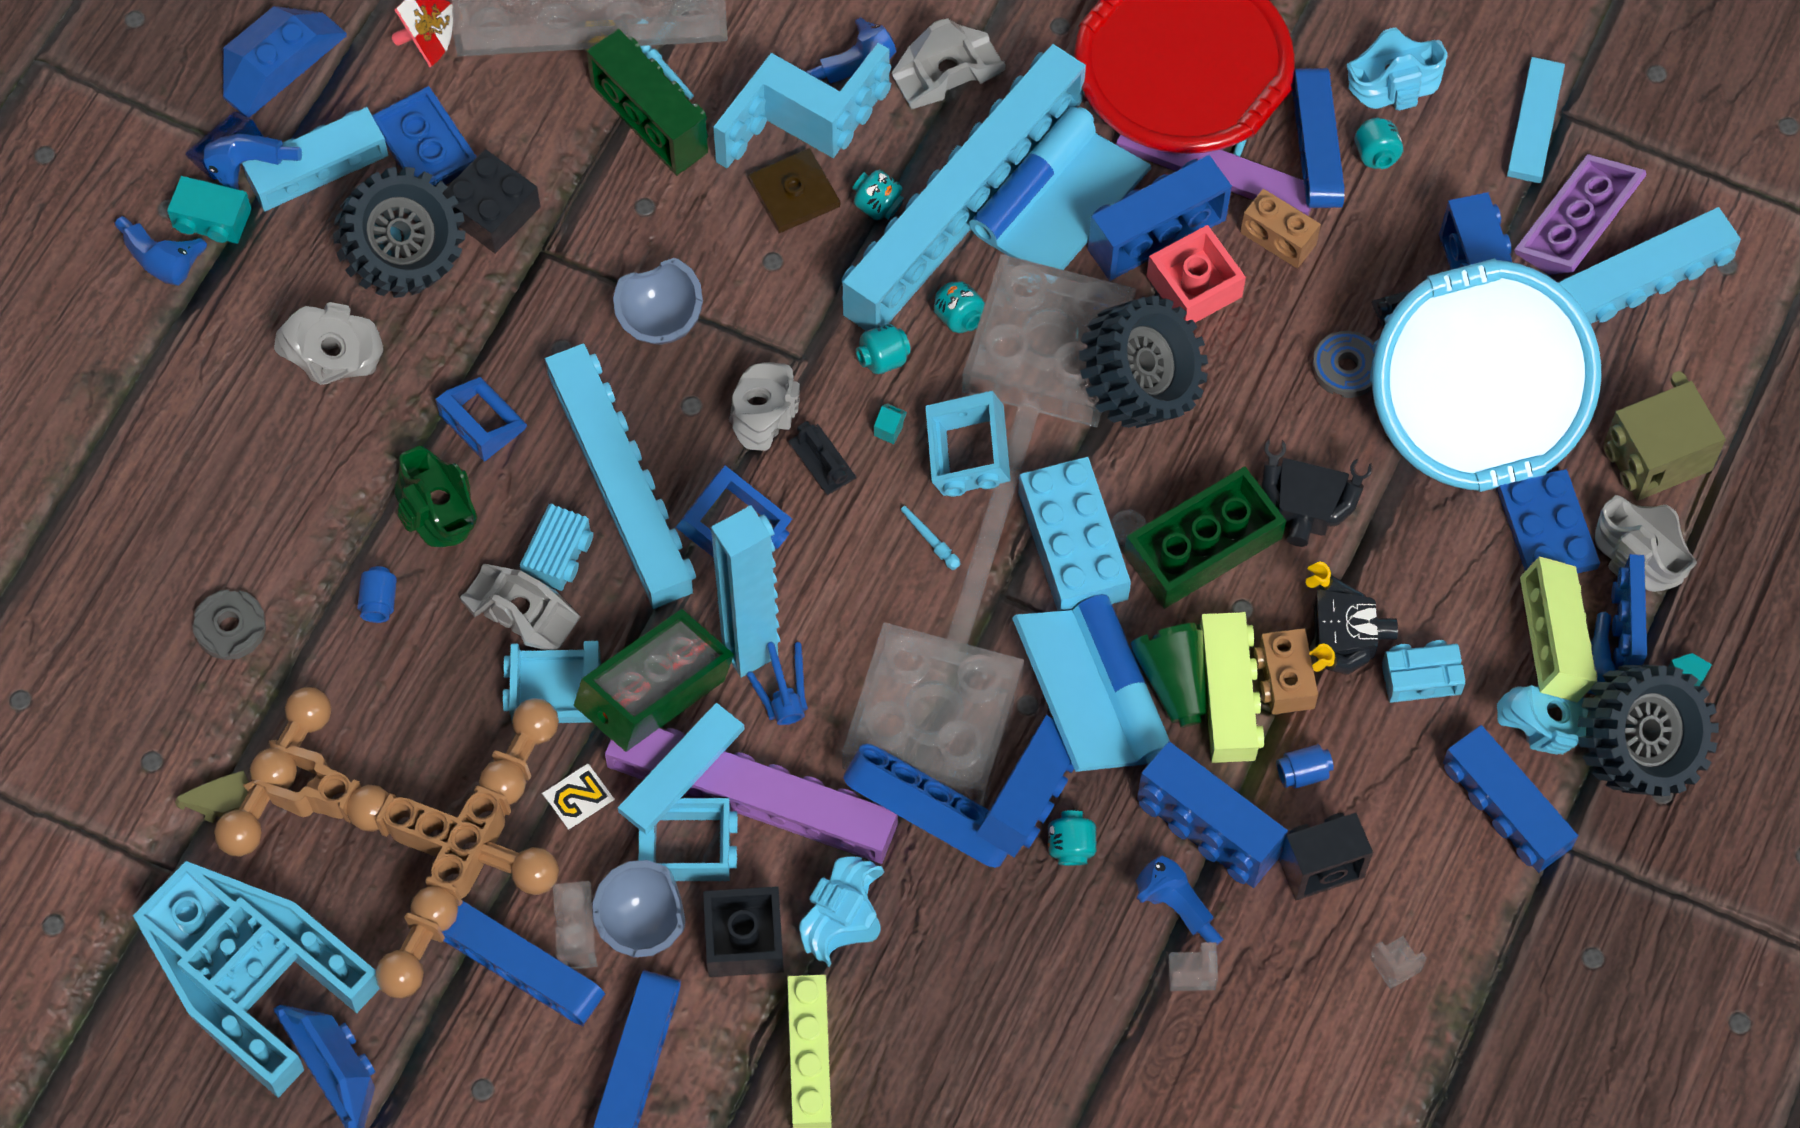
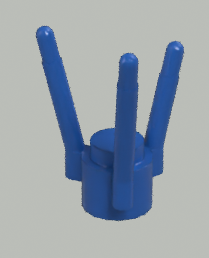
M769 642L767 646L779 691L772 695L774 700L771 702L753 672H748L747 677L764 704L769 720L776 719L778 725H789L805 717L804 711L808 709L804 692L802 645L800 642H796L794 645L796 693H794L792 688H787L775 644Z

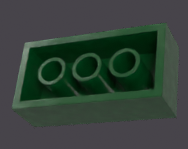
M618 28L587 50L591 87L676 176L708 154L707 116L704 110L697 103L692 104L685 97L683 89L676 81L670 82L655 59L651 58L649 60L642 53L641 46L634 37H627Z
M1244 466L1127 535L1124 555L1161 606L1166 609L1281 540L1286 519Z

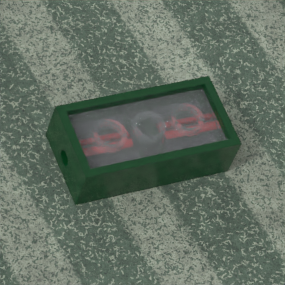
M681 609L581 679L573 706L621 749L627 752L723 683L734 653Z

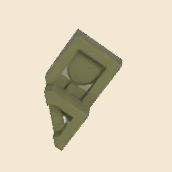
M244 771L230 774L178 796L175 804L182 810L187 807L205 815V820L214 823L216 816L221 818L227 812L235 809L239 810L248 794L243 785L249 781Z

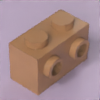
M1305 628L1262 634L1259 647L1254 648L1257 669H1263L1265 681H1261L1262 699L1264 703L1269 702L1271 714L1315 709L1318 691Z

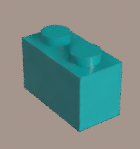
M181 176L167 212L173 228L181 233L188 235L197 233L208 236L216 242L224 243L229 241L238 244L252 208L245 191Z

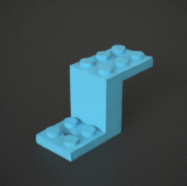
M877 43L841 91L836 90L771 53L714 125L716 163L728 168L734 159L739 160L747 149L748 141L754 134L759 135L766 121L834 158L840 149L844 150L848 147L858 125H864L868 121L872 113V107L877 100L882 101L887 96L891 88V83L889 82V72L891 70L889 48Z

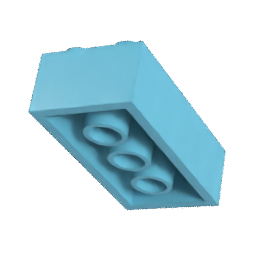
M1085 457L1020 474L1018 493L1057 611L1073 610L1082 601L1101 594L1109 596L1112 604L1128 600L1131 581L1089 458Z

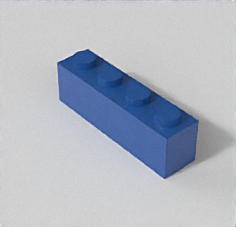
M1048 715L1045 716L976 833V835L1012 857L1017 855L1022 846L1030 848L1040 832V829L1035 826L1036 822L1044 823L1055 805L1049 799L1052 795L1056 798L1059 797L1069 780L1063 776L1065 771L1067 770L1072 773L1074 770L1056 723Z
M1482 725L1447 750L1443 764L1448 776L1454 782H1460L1469 792L1470 801L1478 810H1484L1493 820L1492 824L1497 833L1503 838L1508 837L1515 845L1517 854L1523 863L1527 866H1533L1540 873L1573 848L1579 835Z

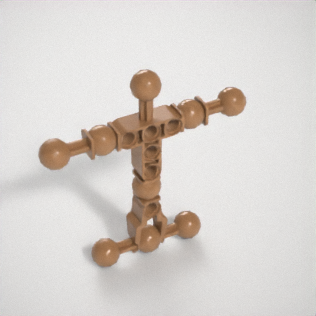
M314 687L300 688L287 698L285 715L288 724L279 740L269 741L270 748L260 751L253 758L250 767L252 781L243 785L248 794L239 810L235 809L225 813L217 821L214 830L216 844L219 849L229 856L242 857L252 853L259 845L261 839V824L258 820L269 800H271L273 805L301 817L310 816L315 812L333 818H344L345 821L351 822L362 831L374 832L380 830L383 836L387 837L390 834L398 843L437 857L431 869L432 877H427L425 880L428 887L421 889L413 897L411 913H406L404 917L410 932L401 949L385 954L377 964L375 975L376 983L380 990L391 998H406L413 995L421 987L424 973L420 959L431 939L441 943L444 941L443 931L448 930L456 921L458 906H461L463 903L462 898L470 892L484 864L512 874V880L515 885L526 894L540 895L548 892L556 884L559 873L558 862L544 848L531 847L518 853L495 843L504 828L505 815H510L511 813L509 805L516 803L524 794L526 780L529 781L531 778L526 761L535 745L547 742L555 735L559 723L558 713L544 699L531 698L521 702L515 709L512 720L513 730L516 735L506 754L496 750L493 752L494 762L489 763L481 771L479 786H476L474 790L475 794L471 795L457 818L407 798H396V795L389 794L377 785L367 784L361 787L359 781L354 779L350 782L342 773L330 769L321 754L300 748L307 733L322 729L328 723L331 715V703L326 694ZM296 766L316 774L315 778L310 780L307 787L302 788L300 792L288 790L295 781L297 774ZM344 792L341 797L331 799L335 794ZM485 811H493L487 817H479V815ZM410 817L407 822L396 824L399 819ZM439 829H440V830H443V831H442L439 835H437V836H434V837H430V836H429L430 833L433 832V831H435V830H439ZM469 842L476 843L470 849H461L465 844ZM451 874H459L453 881H444Z

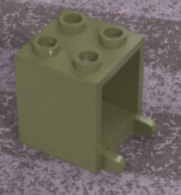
M1677 371L1673 373L1671 384L1674 388L1616 411L1604 441V451L1607 458L1611 462L1615 461L1621 472L1620 477L1623 486L1627 491H1632L1637 501L1712 471L1726 441L1692 381H1688L1683 372Z

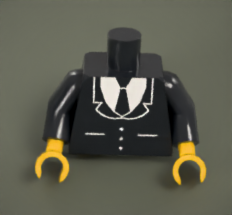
M1317 562L1308 566L1307 569L1315 575L1306 578V585L1310 588L1319 586L1321 589L1317 590L1313 604L1315 648L1309 652L1310 655L1316 656V662L1312 665L1313 670L1318 672L1325 668L1349 675L1375 657L1378 640H1397V618H1377L1375 599L1366 597L1365 594L1331 575L1329 567L1324 562Z

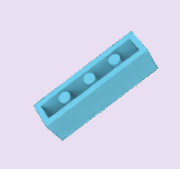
M366 107L359 111L349 112L343 118L328 125H320L313 129L312 132L297 139H289L283 142V146L301 147V161L282 160L279 165L258 160H247L242 165L247 181L265 212L389 155L385 138L369 109Z

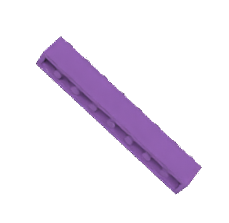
M668 728L666 731L658 729L627 752L611 740L605 752L607 767L644 780L681 741L685 734L672 728ZM724 751L684 794L693 798H729L731 811H737L738 814L880 864L884 861L898 825V815L874 801L871 803L859 799L857 794L847 789L840 788L836 791L825 787L821 781L813 777L805 776L803 779L796 777L779 765L770 764L768 767L759 764L751 756L741 752L731 754Z

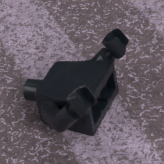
M1267 439L1264 443V451L1268 455V461L1264 462L1261 488L1286 519L1285 527L1290 528L1287 541L1294 546L1305 547L1308 545L1311 533L1323 536L1327 533L1329 526L1335 527L1340 525L1355 511L1364 489L1362 481L1372 474L1373 465L1372 463L1369 464L1365 475H1359L1355 469L1359 458L1354 460L1350 466L1353 477L1352 480H1348L1349 473L1283 458L1281 464L1279 458L1285 454L1286 444L1282 440L1280 452L1272 454L1268 449L1270 439Z

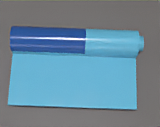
M1070 107L969 222L974 234L982 241L1052 282L1055 281L1089 241L1091 216L1094 212L1104 205L1108 204L1111 206L1122 200L1151 169V164L1096 134L1092 114L1082 107Z
M1101 594L1090 597L1069 611L1016 614L1012 619L1075 772L1143 764L1149 765L1170 739L1109 596Z

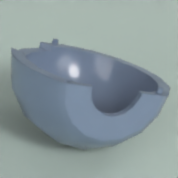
M676 258L660 262L661 264L651 271L644 273L633 272L622 276L617 282L613 296L615 315L623 329L639 341L656 345L672 343L683 338L698 322L703 306L701 283L694 271Z
M649 860L628 861L611 870L599 884L593 900V922L601 939L608 943L615 951L632 957L653 956L669 948L683 933L685 915L676 881L666 866Z

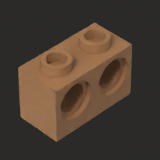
M1263 188L1244 212L1240 233L1298 269L1317 245L1321 224Z

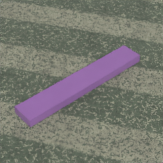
M1121 134L1117 140L1116 145L1131 154L1174 171L1182 169L1192 159L1199 160L1210 155L1232 185L1231 192L1254 200L1264 188L1309 216L1312 209L1306 206L1303 180L1226 151L1217 150L1195 154L1171 153L1145 147Z

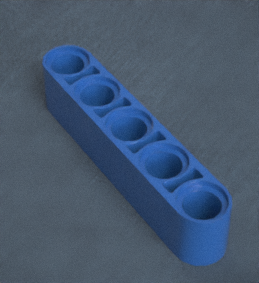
M1294 69L1292 94L1307 208H1342L1344 205V181L1329 69Z
M862 744L859 747L843 777L845 783L850 788L989 867H1000L1008 854L976 835L990 810L875 745Z
M464 901L461 906H458L456 921L448 930L443 931L444 942L580 1026H584L605 995V992L593 981Z
M645 970L642 972L593 1128H638L679 996L680 979Z

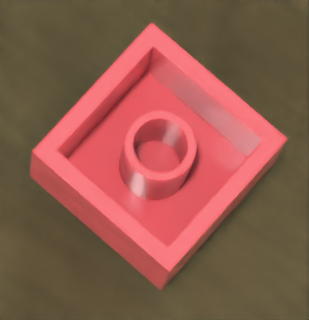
M1208 225L1149 256L1147 278L1162 299L1167 298L1173 301L1172 309L1181 306L1187 312L1183 318L1185 321L1193 319L1196 323L1243 296L1246 276Z

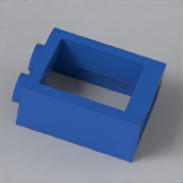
M725 465L714 476L675 527L714 558L712 532L700 521L725 488L748 506L751 505L758 514L766 516L768 521L774 526V535L771 536V540L776 549L781 546L790 534L785 528L792 518Z

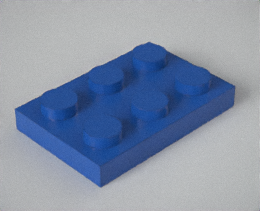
M1567 469L1498 487L1497 492L1525 571L1539 556L1576 566L1577 574L1598 569L1600 561Z
M1630 554L1625 567L1619 568L1618 582H1613L1611 593L1612 603L1618 606V615H1614L1612 622L1613 637H1618V648H1615L1613 653V663L1616 666V670H1619L1618 667L1624 665H1643L1647 657L1644 555Z

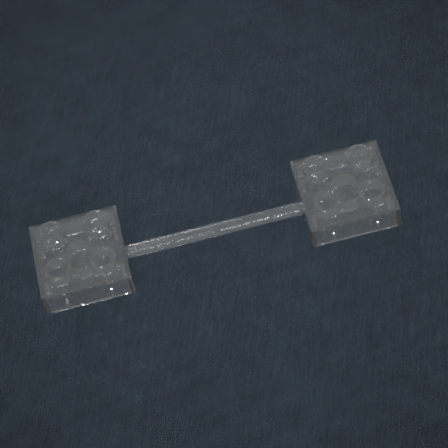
M1003 254L1000 255L963 371L962 393L975 395L993 391L1002 403L1018 407L1007 442L1011 481L1000 483L998 487L993 488L947 639L883 622L842 751V769L846 770L862 744H872L984 807L1023 678L1024 660L967 644L1038 414L1043 413L1098 428L1102 412L1095 407V404L1099 399L1097 396H1088L1086 388L1091 386L1089 378L1082 379L1080 373L1081 369L1086 368V361L1079 360V351L1087 349V345L1082 343L1081 339L1083 333L1091 331L1087 327L1091 319L1098 318L1097 314L1105 309L1133 301L1136 288Z

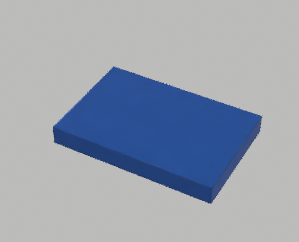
M429 86L372 115L385 138L386 147L402 170L405 167L415 168L414 176L416 177L424 171L433 175L429 181L433 186H436L440 181L446 185L455 180L477 158Z

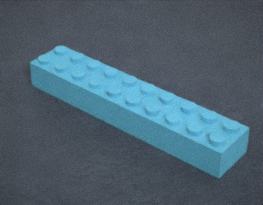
M1054 44L1045 53L1040 52L1034 58L1030 70L1025 76L1020 75L1015 79L1010 88V93L1004 99L1000 98L994 103L988 118L983 123L978 122L972 128L969 139L962 147L958 145L954 148L948 158V163L943 169H937L928 179L927 187L920 194L915 193L908 201L905 212L899 218L894 217L888 223L882 238L878 242L873 241L867 247L860 263L856 267L854 265L849 267L841 281L843 283V316L865 331L889 324L971 230L969 222L1062 115L1070 107L1077 108L1083 101L1082 85L1085 80V64Z

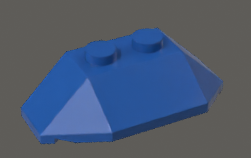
M273 6L224 47V99L246 119L250 118L347 36L346 32L324 13Z
M284 1005L275 1007L274 1012L344 1127L364 1128L375 1090L370 1076L376 1072L364 1053L360 1056H357L351 1045L356 1043V1040L346 1023L339 1026L334 1017L329 1014Z

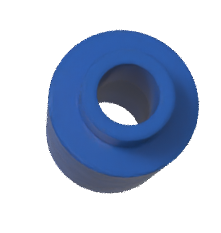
M376 566L369 568V571L361 574L358 610L361 611L360 617L365 621L383 623L388 621L390 614L394 612L397 577L390 573L389 569Z
M1319 744L1285 753L1284 758L1276 760L1278 775L1284 788L1292 786L1296 789L1328 780L1329 771L1334 770L1329 750H1323Z

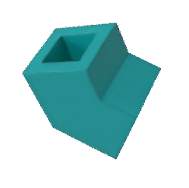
M888 403L883 405L874 425V436L894 444L903 429V422L907 412Z
M1690 653L1671 660L1668 667L1683 669L1682 674H1692L1698 679L1695 686H1700L1712 664Z

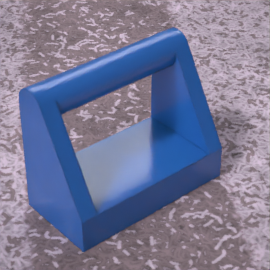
M481 377L449 389L436 398L439 415L484 462L527 427V424ZM478 393L507 425L487 433L462 405Z

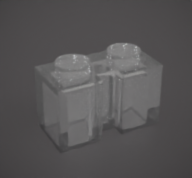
M591 882L555 884L553 886L554 913L558 926L555 927L557 959L572 969L598 967L596 930L593 922L594 898Z

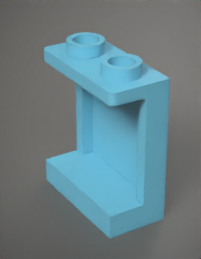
M584 641V650L521 651L518 643L511 644L510 656H504V677H510V689L503 690L504 711H510L511 720H513L515 709L521 702L531 698L546 700L555 708L558 713L559 723L591 722L573 705L581 679L601 665L599 641Z

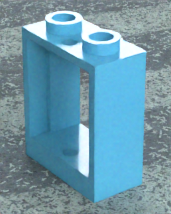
M993 391L926 406L932 483L943 496H960L966 491L978 488L993 489L998 487L1000 483L1011 481L1004 405ZM990 421L994 464L950 473L947 431Z
M680 798L661 820H720V863L658 864L666 866L671 871L675 881H730V868H737V846H730V833H737L738 829L737 811L730 810L729 798ZM657 824L647 835L639 829V861L649 860L656 863Z

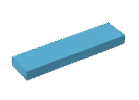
M1535 57L1531 58L1507 177L1541 183L1565 64Z
M715 703L620 804L618 812L647 835L745 730L744 724L718 703Z

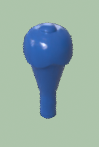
M1607 612L1597 614L1594 636L1591 640L1597 682H1606L1602 675L1610 670L1617 671L1611 659L1608 640L1611 616ZM1591 690L1587 692L1588 694L1595 695Z

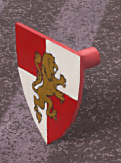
M405 0L394 9L405 29L393 33L392 40L397 46L413 40L428 66L432 67L446 52L452 36V3L446 0Z

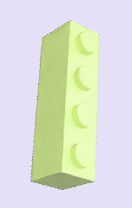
M1539 556L1520 577L1540 693L1578 702L1590 690L1593 684L1597 682V672L1592 656V644L1589 639L1576 566Z
M1245 612L1202 614L1200 624L1203 630L1206 708L1211 762L1255 761L1258 748L1264 747L1263 726L1256 725L1255 714H1260L1261 701L1260 693L1253 692L1252 680H1257L1256 658H1250L1249 647L1254 646L1253 625H1247Z
M826 975L788 976L793 1128H832Z

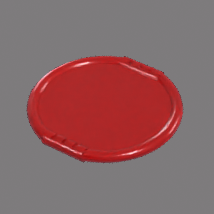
M1099 0L1079 23L1075 44V58L1086 65L1082 91L1093 110L1105 123L1122 136L1145 147L1159 151L1181 154L1206 153L1233 146L1249 137L1252 138L1292 90L1291 84L1295 69L1293 42L1283 17L1270 0Z

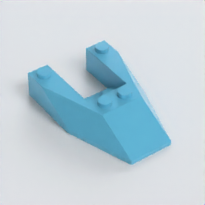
M187 861L133 915L189 1016L242 1067L278 1098L305 1069L298 1055L247 1013L251 1006L294 961L356 1013L380 989L376 983V970L295 902Z

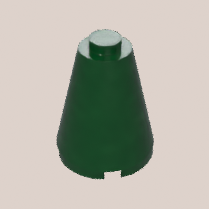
M1187 623L1158 630L1159 634L1153 636L1150 641L1147 634L1133 640L1130 643L1132 651L1171 723H1179L1180 728L1201 723L1200 717L1207 713L1203 630L1201 624L1196 626L1195 623Z

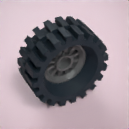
M396 167L387 168L381 175L379 172L374 173L344 200L340 207L342 211L336 216L334 225L339 226V229L333 234L334 244L341 243L342 248L336 253L339 261L348 259L351 265L345 271L350 277L355 273L363 277L358 283L365 289L372 284L377 286L375 294L385 296L388 292L393 291V298L404 297L408 292H411V296L418 294L448 273L454 266L452 263L459 258L462 252L458 245L465 240V231L458 230V227L465 220L463 212L457 214L453 212V208L459 202L454 195L446 199L442 192L448 187L442 181L436 186L430 184L429 181L433 175L425 171L418 177L414 176L415 168L405 167L400 173H397ZM404 213L408 215L406 219L403 218ZM413 219L416 222V224L412 225L410 223L411 220ZM391 227H396L403 232V242L397 241L391 236ZM374 235H378L380 238L375 239ZM383 244L384 248L381 250L378 245ZM388 250H391V256L386 254Z
M1159 296L1142 297L1105 309L1097 314L1098 318L1091 319L1087 325L1091 331L1083 333L1081 342L1087 345V349L1079 351V360L1086 361V368L1081 369L1080 373L1082 379L1089 378L1091 386L1086 388L1089 397L1097 396L1099 401L1095 404V407L1100 412L1109 410L1107 419L1113 423L1122 421L1121 426L1130 428L1136 426V428L1185 415L1184 412L1191 411L1196 406L1193 400L1200 399L1204 392L1198 386L1199 384L1207 383L1208 373L1201 371V366L1208 364L1207 355H1201L1199 350L1200 346L1205 345L1202 336L1195 338L1193 331L1197 328V325L1193 319L1185 321L1183 318L1187 312L1181 306L1172 309L1173 301L1167 298L1159 300Z
M1624 665L1618 667L1619 671L1610 670L1602 675L1606 682H1595L1590 688L1596 696L1584 699L1581 707L1588 710L1587 717H1579L1578 727H1586V736L1578 737L1579 746L1589 748L1590 752L1583 756L1586 765L1598 766L1592 774L1598 780L1607 781L1605 786L1631 794L1670 796V793L1679 794L1686 791L1685 784L1695 785L1701 779L1696 771L1708 770L1712 762L1705 758L1707 752L1715 753L1718 744L1710 741L1711 733H1719V723L1710 722L1709 715L1715 714L1717 711L1714 703L1704 702V699L1710 695L1705 686H1695L1698 679L1692 674H1682L1683 669L1661 665Z

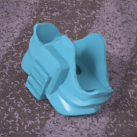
M1397 28L1386 29L1362 55L1347 63L1349 89L1368 108L1377 109L1393 104L1395 109L1400 111L1415 107L1418 104V97L1433 94L1438 89L1448 57L1447 51L1440 40L1417 42L1406 37Z
M1518 686L1507 692L1497 703V720L1501 726L1522 729L1526 734V741L1529 743L1530 749L1563 755L1579 744L1578 737L1586 736V727H1578L1579 717H1587L1588 710L1581 707L1585 699L1584 697L1578 702L1540 693L1539 687ZM1559 707L1562 711L1561 721L1553 720L1549 716L1547 709Z
M842 857L835 861L830 880L824 877L821 878L809 898L816 905L799 924L800 936L806 953H812L818 961H825L830 968L831 961L829 956L836 948L854 943L872 942L877 939L881 932V925L876 917V911L868 899V889L874 880L883 875V867L876 866L871 861H862L860 857Z

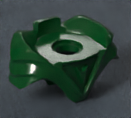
M417 446L403 452L399 457V476L395 484V497L399 503L398 518L406 531L412 532L416 530L425 543L432 547H447L462 543L468 537L477 521V514L471 501L470 485L466 471L461 469L456 463L444 462L422 446ZM436 490L445 491L449 495L450 500L444 505H436L432 501L431 493Z

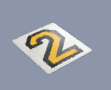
M589 764L581 767L542 793L568 829H571L615 800Z

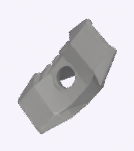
M940 19L933 22L908 47L892 71V76L910 108L915 109L944 100L947 90L968 81L977 80L980 84L1005 71V62L1001 61L995 51L988 33L961 26L950 19ZM946 59L957 63V66L946 70L944 73L938 67L940 62Z
M489 564L481 566V571L467 592L460 597L462 603L474 617L484 612V616L492 621L499 622L507 628L512 627L511 631L520 635L526 646L542 650H559L581 617L556 590L521 570ZM518 597L527 599L530 603L529 610L522 614L511 603L513 599Z

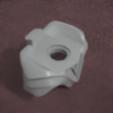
M329 302L324 309L305 306L292 314L277 330L274 350L278 355L302 368L311 381L323 385L343 378L373 374L383 353V344L375 324L370 319L350 315V308L347 305ZM340 347V353L337 356L326 355L322 348L334 349Z
M761 362L750 366L741 376L732 395L729 422L733 425L732 428L738 440L745 448L761 451L768 450L771 447L773 437L779 434V429L789 430L791 428L792 418H795V414L798 413L800 384L793 381V370L789 365ZM752 397H763L767 402L763 405H752L748 400Z
M1619 495L1613 496L1604 505L1596 527L1595 542L1597 548L1612 559L1608 565L1609 569L1618 576L1619 568L1625 567L1630 554L1644 555L1646 590L1657 592L1682 584L1684 578L1689 575L1690 570L1697 564V561L1685 544L1677 512L1668 505L1654 507L1634 505Z

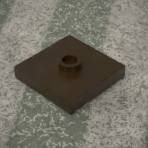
M810 148L748 174L749 182L779 234L840 207V199Z

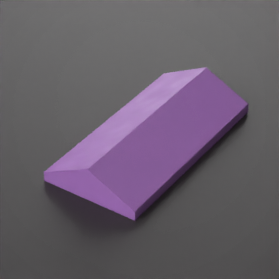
M1587 154L1515 248L1516 255L1548 275L1573 272L1647 175L1646 171Z

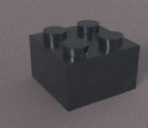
M486 149L442 192L446 199L454 195L459 202L453 208L454 214L463 212L465 222L459 228L495 254L541 208L538 187Z
M1357 812L1346 816L1344 813H1337L1326 818L1322 824L1310 827L1309 824H1304L1292 829L1289 835H1286L1279 862L1295 901L1365 878L1373 850Z
M779 886L703 891L708 976L724 977L784 973Z

